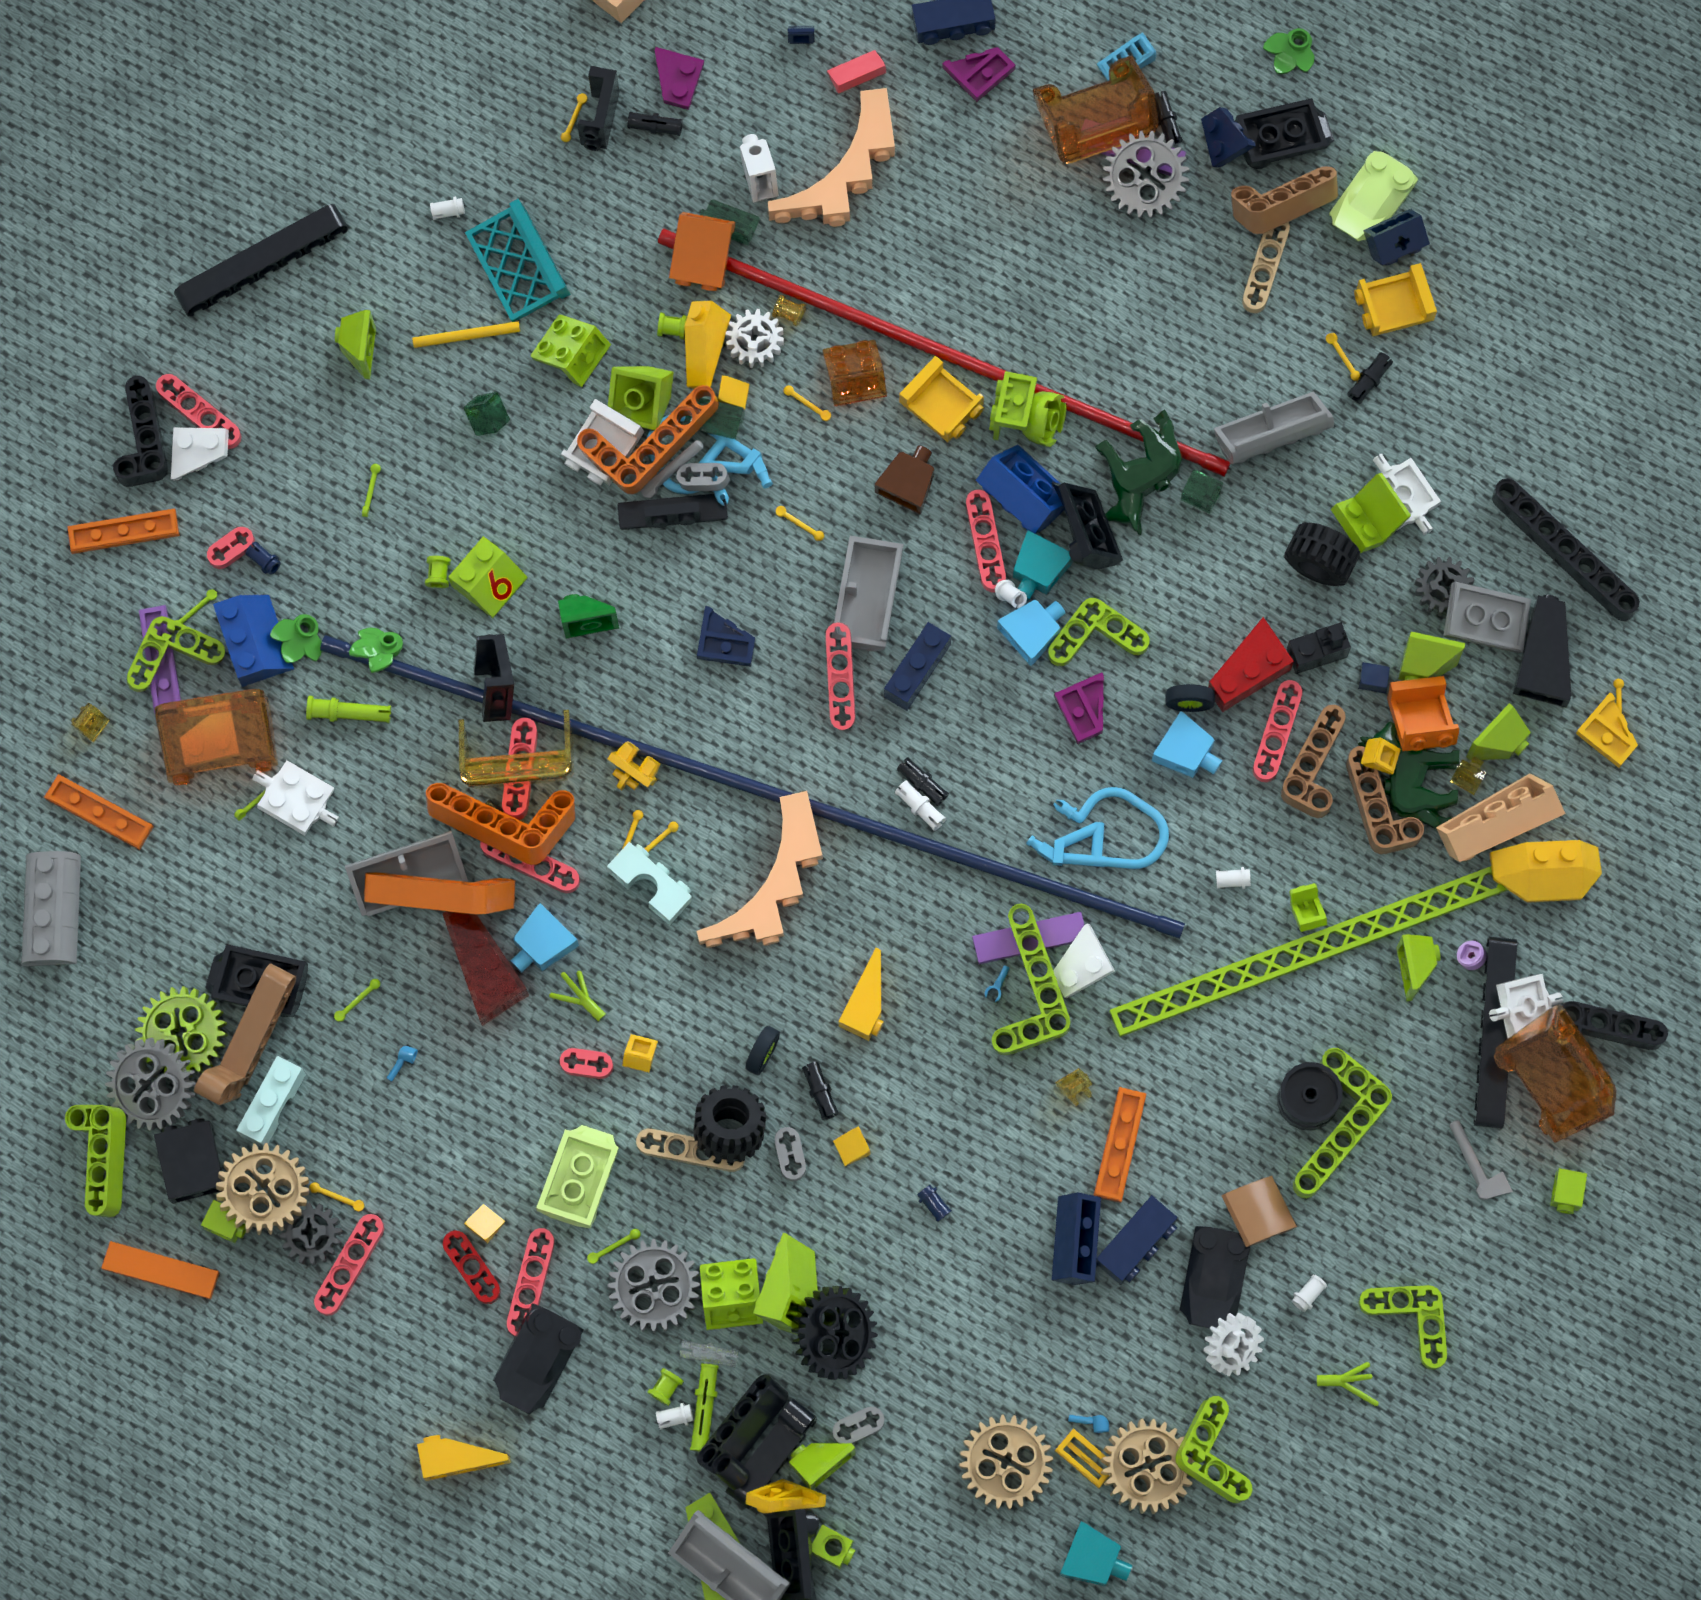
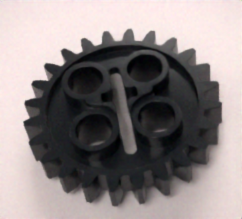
M842 1286L822 1287V1291H813V1297L804 1298L807 1307L798 1306L802 1316L793 1318L799 1326L798 1328L791 1329V1332L798 1334V1338L793 1340L792 1344L800 1345L795 1355L804 1356L801 1365L809 1366V1373H817V1377L827 1378L828 1380H837V1378L847 1379L848 1375L857 1374L856 1368H865L862 1359L872 1358L867 1351L868 1348H876V1345L870 1341L871 1338L878 1336L877 1333L871 1332V1328L877 1325V1322L870 1321L869 1318L873 1315L874 1311L865 1310L869 1302L860 1300V1293H852L851 1288H842ZM823 1313H824V1315H825L824 1322H822V1314H823ZM847 1315H849V1322H848V1324H847V1321H846ZM821 1342L823 1343V1350H822V1352H821V1350H820ZM846 1343H847V1347H848L847 1352H845V1345H846Z

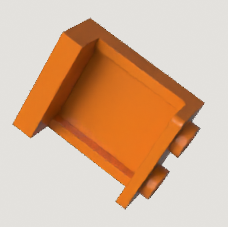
M687 212L679 214L669 278L676 279L675 283L683 286H691V282L702 284L701 288L709 291H717V288H722L725 285L724 276L731 235L734 233L736 222Z
M1444 676L1390 682L1387 701L1402 751H1420L1434 747L1445 748L1457 744L1460 729L1458 724H1453L1444 695L1447 685Z

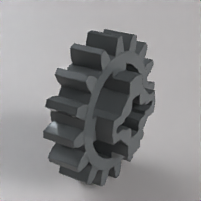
M1437 557L1435 565L1428 561L1425 566L1426 570L1422 568L1419 570L1418 575L1421 578H1416L1414 585L1419 587L1415 591V596H1422L1419 603L1421 606L1429 605L1427 612L1430 613L1436 609L1438 610V616L1441 617L1443 611L1448 610L1453 582L1473 585L1475 579L1473 577L1467 578L1470 569L1462 570L1460 568L1462 561H1458L1454 565L1452 564L1451 557H1448L1446 563H1443L1441 558ZM1435 573V580L1427 584L1428 578ZM1442 581L1445 584V586H1450L1448 592L1447 590H1445L1444 586H1440Z
M308 1202L306 1209H301V1216L292 1214L294 1219L293 1225L283 1222L286 1232L279 1234L282 1240H287L282 1245L285 1251L292 1249L289 1254L291 1259L299 1255L300 1264H304L306 1259H309L313 1266L316 1264V1258H320L325 1263L327 1261L325 1256L327 1253L331 1255L336 1254L332 1247L333 1245H341V1241L336 1236L343 1234L341 1228H335L340 1221L337 1217L330 1219L333 1215V1211L330 1208L323 1212L322 1204L319 1203L316 1209H313L311 1203ZM316 1216L324 1219L328 1226H320L317 1223ZM301 1219H303L304 1221L301 1223V1225L298 1228H295L296 1224ZM312 1225V1228L318 1233L313 1235L310 1243V1240L304 1234L309 1233V1228ZM328 1239L327 1243L318 1250V1246L322 1241ZM294 1242H303L306 1252L298 1249Z

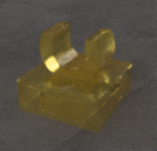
M87 703L86 706H81V712L77 718H72L71 725L87 739L94 742L110 720L95 706Z
M1473 757L1470 763L1462 759L1450 782L1475 795L1486 775V772L1480 769L1484 762L1476 757Z
M1080 1068L1055 1082L1060 1092L1076 1106L1079 1104L1076 1099V1095L1079 1092L1083 1091L1088 1098L1092 1096L1088 1088L1092 1083L1088 1075Z

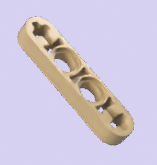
M1289 222L1281 225V229L1284 231H1279L1277 241L1272 240L1274 229L1262 235L1242 300L1243 307L1250 313H1259L1266 306L1289 234ZM1272 247L1277 251V256L1268 259L1263 255V249ZM1258 271H1265L1269 274L1270 279L1262 283L1255 279V274ZM1255 288L1261 289L1258 300L1261 302L1251 305V300L1248 298L1254 296Z
M644 1129L636 1138L639 1151L648 1156L728 1172L740 1170L745 1162L735 1161L733 1166H730L727 1160L722 1159L717 1164L714 1163L715 1156H711L709 1160L702 1161L696 1156L698 1141H695L694 1137L656 1129ZM648 1135H653L654 1141L662 1143L661 1137H667L664 1143V1153L659 1152L660 1146L651 1145L650 1149H646L645 1144L641 1140L647 1139ZM679 1140L684 1143L685 1149L682 1154L673 1155L669 1152V1145L672 1141Z

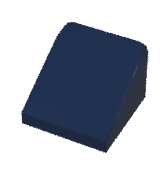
M788 26V43L813 44L815 42L814 26Z
M1363 662L1358 689L1386 693L1390 667Z

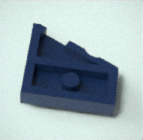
M1219 107L1201 118L1212 167H1222L1256 146L1252 139H1248L1244 135V129L1239 123L1234 121L1228 109Z
M705 606L697 659L751 667L756 642L755 637L745 630L742 631L737 628L736 624L715 613L711 607Z

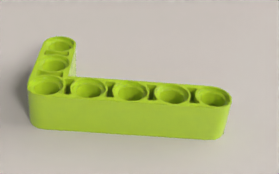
M1022 903L1014 905L1009 910L1008 918L1041 1014L1002 1027L994 1032L991 1039L993 1048L998 1054L1004 1056L1061 1038L1070 1031L1071 1027L1070 1017L1034 914L1029 906ZM1020 911L1026 912L1029 915L1027 923L1022 925L1015 923L1013 920L1014 915ZM1035 938L1038 941V947L1033 951L1025 950L1022 946L1025 939ZM1036 964H1044L1048 970L1045 976L1035 977L1031 972L1032 968ZM1046 990H1052L1057 995L1056 1000L1051 1004H1046L1041 1000V995ZM1059 1016L1065 1019L1066 1025L1063 1029L1054 1030L1051 1028L1050 1021L1054 1017ZM1036 1026L1039 1029V1035L1035 1039H1027L1023 1035L1025 1028ZM1002 1035H1009L1013 1039L1012 1045L1007 1049H1002L997 1045V1039Z
M1339 1048L1328 1049L1324 1053L1320 1064L1329 1067L1338 1076L1342 1089L1354 1098L1357 1103L1295 1177L1293 1190L1301 1198H1310L1318 1192L1385 1112L1392 1100L1391 1090ZM1330 1057L1337 1058L1341 1063V1067L1337 1069L1329 1067L1326 1059ZM1351 1075L1359 1076L1363 1081V1085L1354 1087L1349 1083L1348 1077ZM1371 1094H1381L1385 1099V1103L1376 1105L1371 1100ZM1362 1114L1367 1119V1124L1365 1126L1356 1125L1353 1121V1116ZM1344 1135L1349 1140V1146H1338L1335 1142V1137ZM1322 1156L1330 1159L1332 1166L1328 1169H1323L1318 1165L1317 1159ZM1301 1178L1311 1179L1314 1188L1311 1190L1302 1189L1299 1180Z

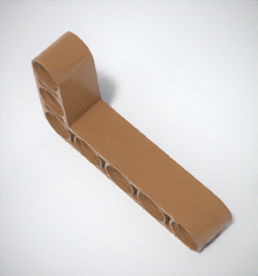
M269 964L266 967L221 1064L209 1068L201 1074L194 1088L195 1093L218 1105L236 1100L242 1095L240 1091L244 1084L247 1085L294 987L296 976L273 964Z

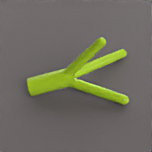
M577 971L576 973L581 990L565 972H562L561 977L580 999L556 993H550L549 997L582 1005L599 1022L606 1013L589 997L582 972Z
M1369 1362L1357 1366L1342 1375H1317V1386H1341L1374 1406L1379 1405L1378 1401L1347 1383L1372 1379V1374L1356 1375L1369 1368Z

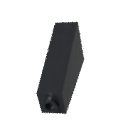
M1538 595L1534 604L1513 694L1567 708L1571 699L1565 602L1559 601V598L1553 595Z

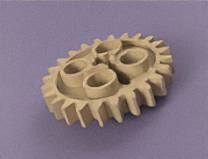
M268 1143L264 1144L263 1150H259L257 1145L253 1144L252 1152H248L245 1147H242L241 1157L233 1153V1164L225 1161L224 1168L227 1172L221 1171L218 1173L219 1179L223 1182L216 1183V1189L222 1191L216 1194L217 1201H224L220 1205V1210H229L226 1215L227 1221L236 1218V1228L240 1227L243 1223L246 1224V1233H249L252 1227H256L258 1235L261 1234L263 1228H267L271 1235L273 1226H277L283 1231L284 1221L293 1225L294 1219L292 1214L301 1216L302 1211L298 1206L307 1205V1200L301 1196L309 1195V1188L302 1187L309 1183L308 1177H300L305 1173V1167L296 1168L299 1158L296 1157L289 1160V1150L285 1151L282 1155L279 1154V1145L273 1151H269ZM261 1165H267L272 1170L268 1174H260L257 1169ZM246 1171H250V1172L253 1174V1177L255 1178V1180L252 1179V1178H251L248 1174H246L245 1172H246ZM257 1182L262 1188L268 1186V1195L264 1190L258 1192ZM239 1183H246L250 1186L246 1192H238L235 1190V1187ZM284 1185L289 1187L291 1191L286 1195H280L275 1191L276 1188ZM269 1196L280 1204V1207H275ZM262 1203L267 1205L269 1209L264 1213H258L253 1208L255 1205Z
M1001 1415L1000 1423L996 1424L995 1420L990 1417V1426L986 1427L980 1422L979 1429L981 1432L977 1433L971 1430L970 1435L974 1440H964L963 1442L969 1448V1451H960V1456L966 1458L967 1461L960 1463L959 1468L968 1469V1472L962 1475V1480L971 1479L972 1482L967 1486V1490L974 1488L978 1490L975 1499L980 1498L982 1495L986 1496V1506L994 1500L996 1501V1509L999 1510L1002 1502H1006L1008 1510H1011L1012 1503L1016 1501L1019 1507L1022 1508L1023 1498L1026 1497L1032 1503L1034 1501L1033 1491L1040 1495L1043 1493L1039 1483L1046 1485L1049 1483V1480L1043 1474H1050L1053 1470L1045 1466V1463L1053 1461V1457L1045 1455V1452L1050 1450L1051 1446L1041 1445L1045 1435L1036 1437L1034 1434L1036 1433L1037 1426L1035 1425L1031 1429H1027V1419L1023 1420L1019 1425L1015 1415H1013L1011 1422H1006L1005 1416ZM995 1436H1003L1007 1440L1008 1445L1003 1450H996L991 1445V1440ZM1023 1448L1031 1450L1034 1456L1033 1460L1029 1463L1021 1462L1017 1457L1019 1450ZM983 1450H988L1002 1459L1007 1455L1011 1456L1012 1464L1029 1470L1030 1474L1025 1475L1012 1466H1007L1006 1469L1001 1468L1002 1462L984 1455ZM983 1462L992 1463L995 1467L994 1474L983 1476L979 1472L980 1464ZM1017 1475L1021 1479L1020 1487L1017 1489L1008 1488L1005 1484L1007 1476Z
M1140 1419L1138 1421V1428H1136L1131 1421L1127 1424L1128 1432L1120 1427L1117 1430L1120 1438L1112 1435L1109 1441L1113 1446H1105L1103 1449L1110 1455L1101 1459L1102 1463L1108 1465L1107 1468L1101 1471V1474L1109 1475L1110 1477L1104 1485H1113L1114 1489L1110 1495L1114 1496L1119 1493L1121 1498L1118 1504L1121 1505L1126 1500L1129 1501L1130 1511L1136 1505H1139L1140 1514H1143L1148 1506L1152 1514L1158 1511V1505H1160L1163 1511L1169 1509L1168 1501L1175 1506L1179 1503L1176 1495L1186 1496L1187 1492L1182 1486L1190 1487L1192 1485V1482L1186 1478V1476L1190 1475L1178 1467L1175 1458L1184 1437L1179 1439L1174 1437L1177 1432L1176 1428L1167 1432L1166 1422L1157 1428L1155 1419H1152L1148 1426H1146L1143 1419ZM1150 1441L1160 1443L1162 1447L1161 1454H1154L1150 1451ZM1123 1452H1131L1135 1456L1136 1461L1134 1465L1124 1462ZM1167 1455L1171 1457V1460L1159 1463L1151 1470L1145 1469L1130 1477H1125L1124 1475L1125 1472L1140 1468L1145 1461L1149 1464ZM1189 1458L1187 1462L1191 1464L1194 1460ZM1161 1468H1169L1173 1472L1172 1481H1165L1161 1477ZM1140 1478L1146 1482V1492H1140L1135 1488V1479Z

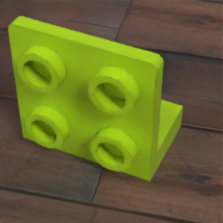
M560 314L538 343L531 357L538 362L561 369L574 384L582 387L611 346V343L596 326Z
M1005 371L1004 379L998 380L995 392V405L992 406L989 430L994 431L993 440H999L1001 427L1022 431L1027 430L1037 377Z
M1382 473L1376 474L1353 498L1336 503L1330 509L1351 541L1359 548L1360 554L1384 544L1411 517V514Z
M755 1258L700 1265L706 1330L763 1324V1319L753 1314L756 1300L760 1296Z

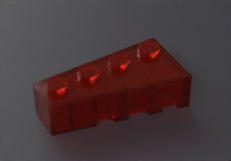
M450 911L442 913L482 1026L529 996L527 988L477 914Z

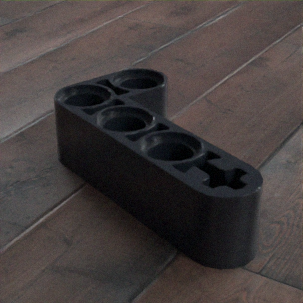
M133 376L126 382L125 391L138 453L119 457L113 465V471L119 483L126 487L162 480L168 472L153 391L147 379L142 376ZM142 388L141 395L143 400L141 401L137 397V389ZM150 413L147 419H138L141 414ZM147 438H155V441L152 444H143ZM154 462L160 463L157 469H148L150 464ZM125 469H133V472L130 475H121Z
M1568 1001L1560 1007L1556 1014L1550 1048L1560 1058L1569 1057L1578 1047L1582 1034L1646 1050H1656L1666 1041L1668 1030L1658 1020L1576 1001ZM1563 1012H1573L1576 1015V1021H1567L1563 1016ZM1591 1018H1600L1604 1023V1028L1594 1027L1591 1023ZM1619 1024L1629 1025L1632 1034H1622L1619 1030ZM1640 1027H1642V1029H1641V1031H1640V1033H1642V1034H1641V1036L1638 1038L1637 1035H1638V1033H1639ZM1651 1030H1654L1655 1036L1658 1037L1655 1041L1651 1040L1652 1037L1649 1034ZM1558 1038H1567L1571 1043V1048H1561L1558 1044Z
M769 1375L759 1376L700 1450L697 1456L698 1464L732 1490L741 1488L747 1482L750 1475L749 1470L741 1461L788 1400V1392Z
M793 1398L780 1413L776 1425L744 1465L750 1474L747 1482L737 1490L727 1488L725 1492L749 1510L752 1506L746 1504V1493L770 1484V1479L775 1472L778 1473L789 1459L788 1455L791 1451L800 1445L806 1437L805 1433L810 1427L813 1428L817 1422L816 1415Z

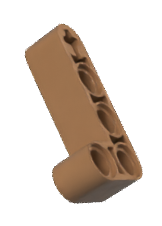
M1328 166L1320 167L1262 195L1250 186L1236 187L1231 192L1233 217L1247 230L1255 234H1263L1335 200L1338 197L1337 171Z
M1328 705L1322 710L1290 769L1281 790V797L1285 803L1315 818L1326 816L1333 802L1331 793L1313 782L1341 732L1346 718L1344 710L1338 705ZM1331 716H1335L1336 721L1332 723L1328 731L1325 729L1328 719ZM1321 739L1326 743V747L1316 748L1312 741ZM1308 762L1313 766L1314 770L1305 772L1301 769L1300 764ZM1289 786H1297L1300 788L1301 794L1291 795L1287 788ZM1320 798L1326 803V807L1317 808L1313 805L1312 800Z
M1357 746L1353 748L1349 753L1346 768L1372 850L1378 854H1388L1416 846L1424 833L1422 822L1414 817L1393 821L1378 770L1363 765L1364 773L1360 775L1362 769L1360 763L1355 762V759L1359 757L1362 760L1365 747ZM1370 783L1374 787V791L1371 793L1364 792L1360 785ZM1370 809H1378L1381 811L1382 817L1378 819L1372 818L1368 811ZM1412 828L1416 831L1417 836L1409 838L1404 834L1403 829ZM1386 835L1389 837L1390 843L1387 845L1380 844L1376 836Z

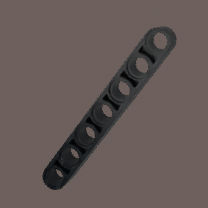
M335 204L324 206L182 283L175 289L174 294L186 315L192 317L194 312L200 309L205 310L218 303V299L224 296L227 298L242 290V286L248 283L251 285L264 278V274L270 271L275 272L288 265V261L294 258L299 259L312 252V248L318 245L321 247L334 240V236L341 232L345 234L349 227Z
M1506 478L1497 483L1492 495L1495 506L1611 615L1620 621L1630 620L1636 613L1640 603L1636 593L1516 481ZM1503 490L1508 491L1512 497L1504 498L1499 492ZM1527 509L1531 512L1532 516L1524 517L1520 514L1519 510ZM1539 528H1548L1552 534L1548 536L1543 535ZM1567 546L1571 550V554L1562 553L1559 547ZM1579 565L1589 566L1591 572L1585 573L1581 571ZM1599 584H1608L1611 587V591L1601 590ZM1619 602H1627L1631 606V610H1623L1619 606Z
M1488 936L1486 946L1489 948L1484 974H1487L1486 983L1483 984L1482 1001H1485L1484 1010L1481 1012L1480 1025L1483 1031L1482 1038L1479 1039L1478 1053L1481 1059L1480 1065L1477 1067L1476 1083H1479L1478 1093L1476 1092L1474 1108L1477 1114L1473 1124L1474 1126L1503 1129L1511 1040L1507 1038L1504 1019L1492 1021L1490 1017L1497 1014L1489 1015V1012L1492 1009L1501 1008L1496 985L1515 980L1517 939Z

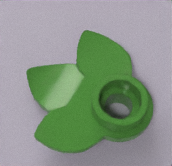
M1297 28L1288 34L1276 33L1268 38L1263 45L1265 51L1275 54L1274 69L1277 74L1289 73L1296 67L1303 72H1308L1314 63V54L1310 49L1312 38L1304 29ZM1301 39L1303 44L1296 45L1294 40Z
M302 614L294 620L283 619L271 630L270 637L282 642L281 655L286 663H294L304 655L313 661H317L322 653L320 651L321 640L317 635L318 623L310 615ZM300 625L307 626L308 632L304 633L300 629Z
M365 628L358 631L360 639L353 643L349 655L369 658L370 672H378L392 664L393 657H396L403 648V640L400 635L394 632L384 633L378 628Z

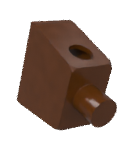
M920 445L917 446L913 456L899 452L876 481L875 493L921 515L934 478V467L927 464L932 452Z

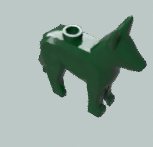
M1165 409L1153 418L1156 424L1159 425V432L1142 419L1130 425L1133 431L1139 432L1142 435L1146 457L1124 462L1107 440L1095 446L1097 451L1107 459L1112 476V485L1119 500L1115 506L1105 513L1106 518L1111 522L1131 525L1133 530L1140 536L1142 534L1141 515L1145 496L1155 490L1162 492L1171 486L1170 481L1180 471L1182 461L1181 451L1175 439L1174 425Z
M1391 721L1388 722L1373 738L1381 737L1401 749L1394 774H1389V778L1384 779V793L1389 795L1390 807L1401 818L1414 817L1423 824L1436 829L1439 825L1453 818L1442 817L1437 811L1457 805L1458 790H1452L1449 794L1440 795L1421 786L1427 770H1456V766L1459 764V750H1453L1451 753H1439L1428 749L1402 751L1400 742L1397 740L1395 724ZM1362 736L1360 737L1362 742H1359L1358 745L1366 747L1367 741L1373 738Z

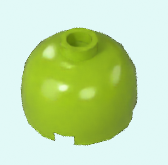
M1044 391L1034 393L1027 430L1022 431L1029 441L1051 447L1056 443L1057 440L1052 438L1056 430L1061 433L1066 417V403L1061 402V399L1064 398L1063 395Z

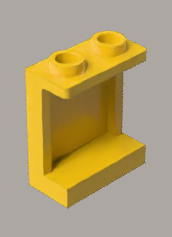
M1421 263L1411 265L1409 272L1368 283H1366L1365 279H1361L1358 281L1357 289L1354 290L1356 303L1358 306L1362 305L1365 314H1362L1364 327L1366 330H1371L1372 336L1434 321L1437 313Z
M936 356L899 394V402L946 442H949L953 437L958 439L966 429L965 424L971 418L973 420L977 419L984 410V396L980 393L976 396L943 368V362Z

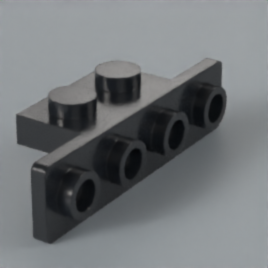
M715 493L618 503L619 527L621 530L648 527L663 528L669 525H692L700 522L727 520V504L725 499L722 500L725 506L718 503Z

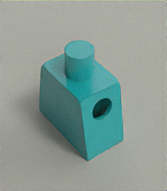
M1029 530L1027 531L1013 570V578L1021 582L1017 589L1027 595V601L1030 600L1035 590L1046 595L1073 562L1069 551Z
M1080 1522L1060 1576L1106 1586L1110 1575L1127 1581L1133 1565L1117 1559L1121 1548L1118 1543L1086 1523Z

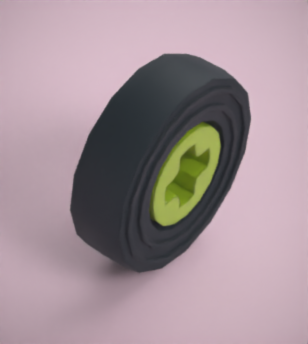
M1176 685L1167 689L1165 703L1168 708L1176 711H1206L1214 707L1215 692L1212 688L1202 685Z
M766 1026L761 1031L748 1056L745 1066L747 1071L755 1075L762 1073L776 1048L780 1031L771 1026Z

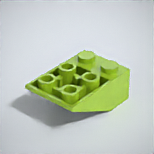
M782 1234L780 1242L776 1246L770 1269L766 1273L760 1296L756 1300L753 1314L780 1330L793 1333L791 1329L798 1328L799 1324L793 1320L794 1317L802 1316L798 1306L807 1307L804 1298L813 1297V1291H818L815 1251L790 1235Z

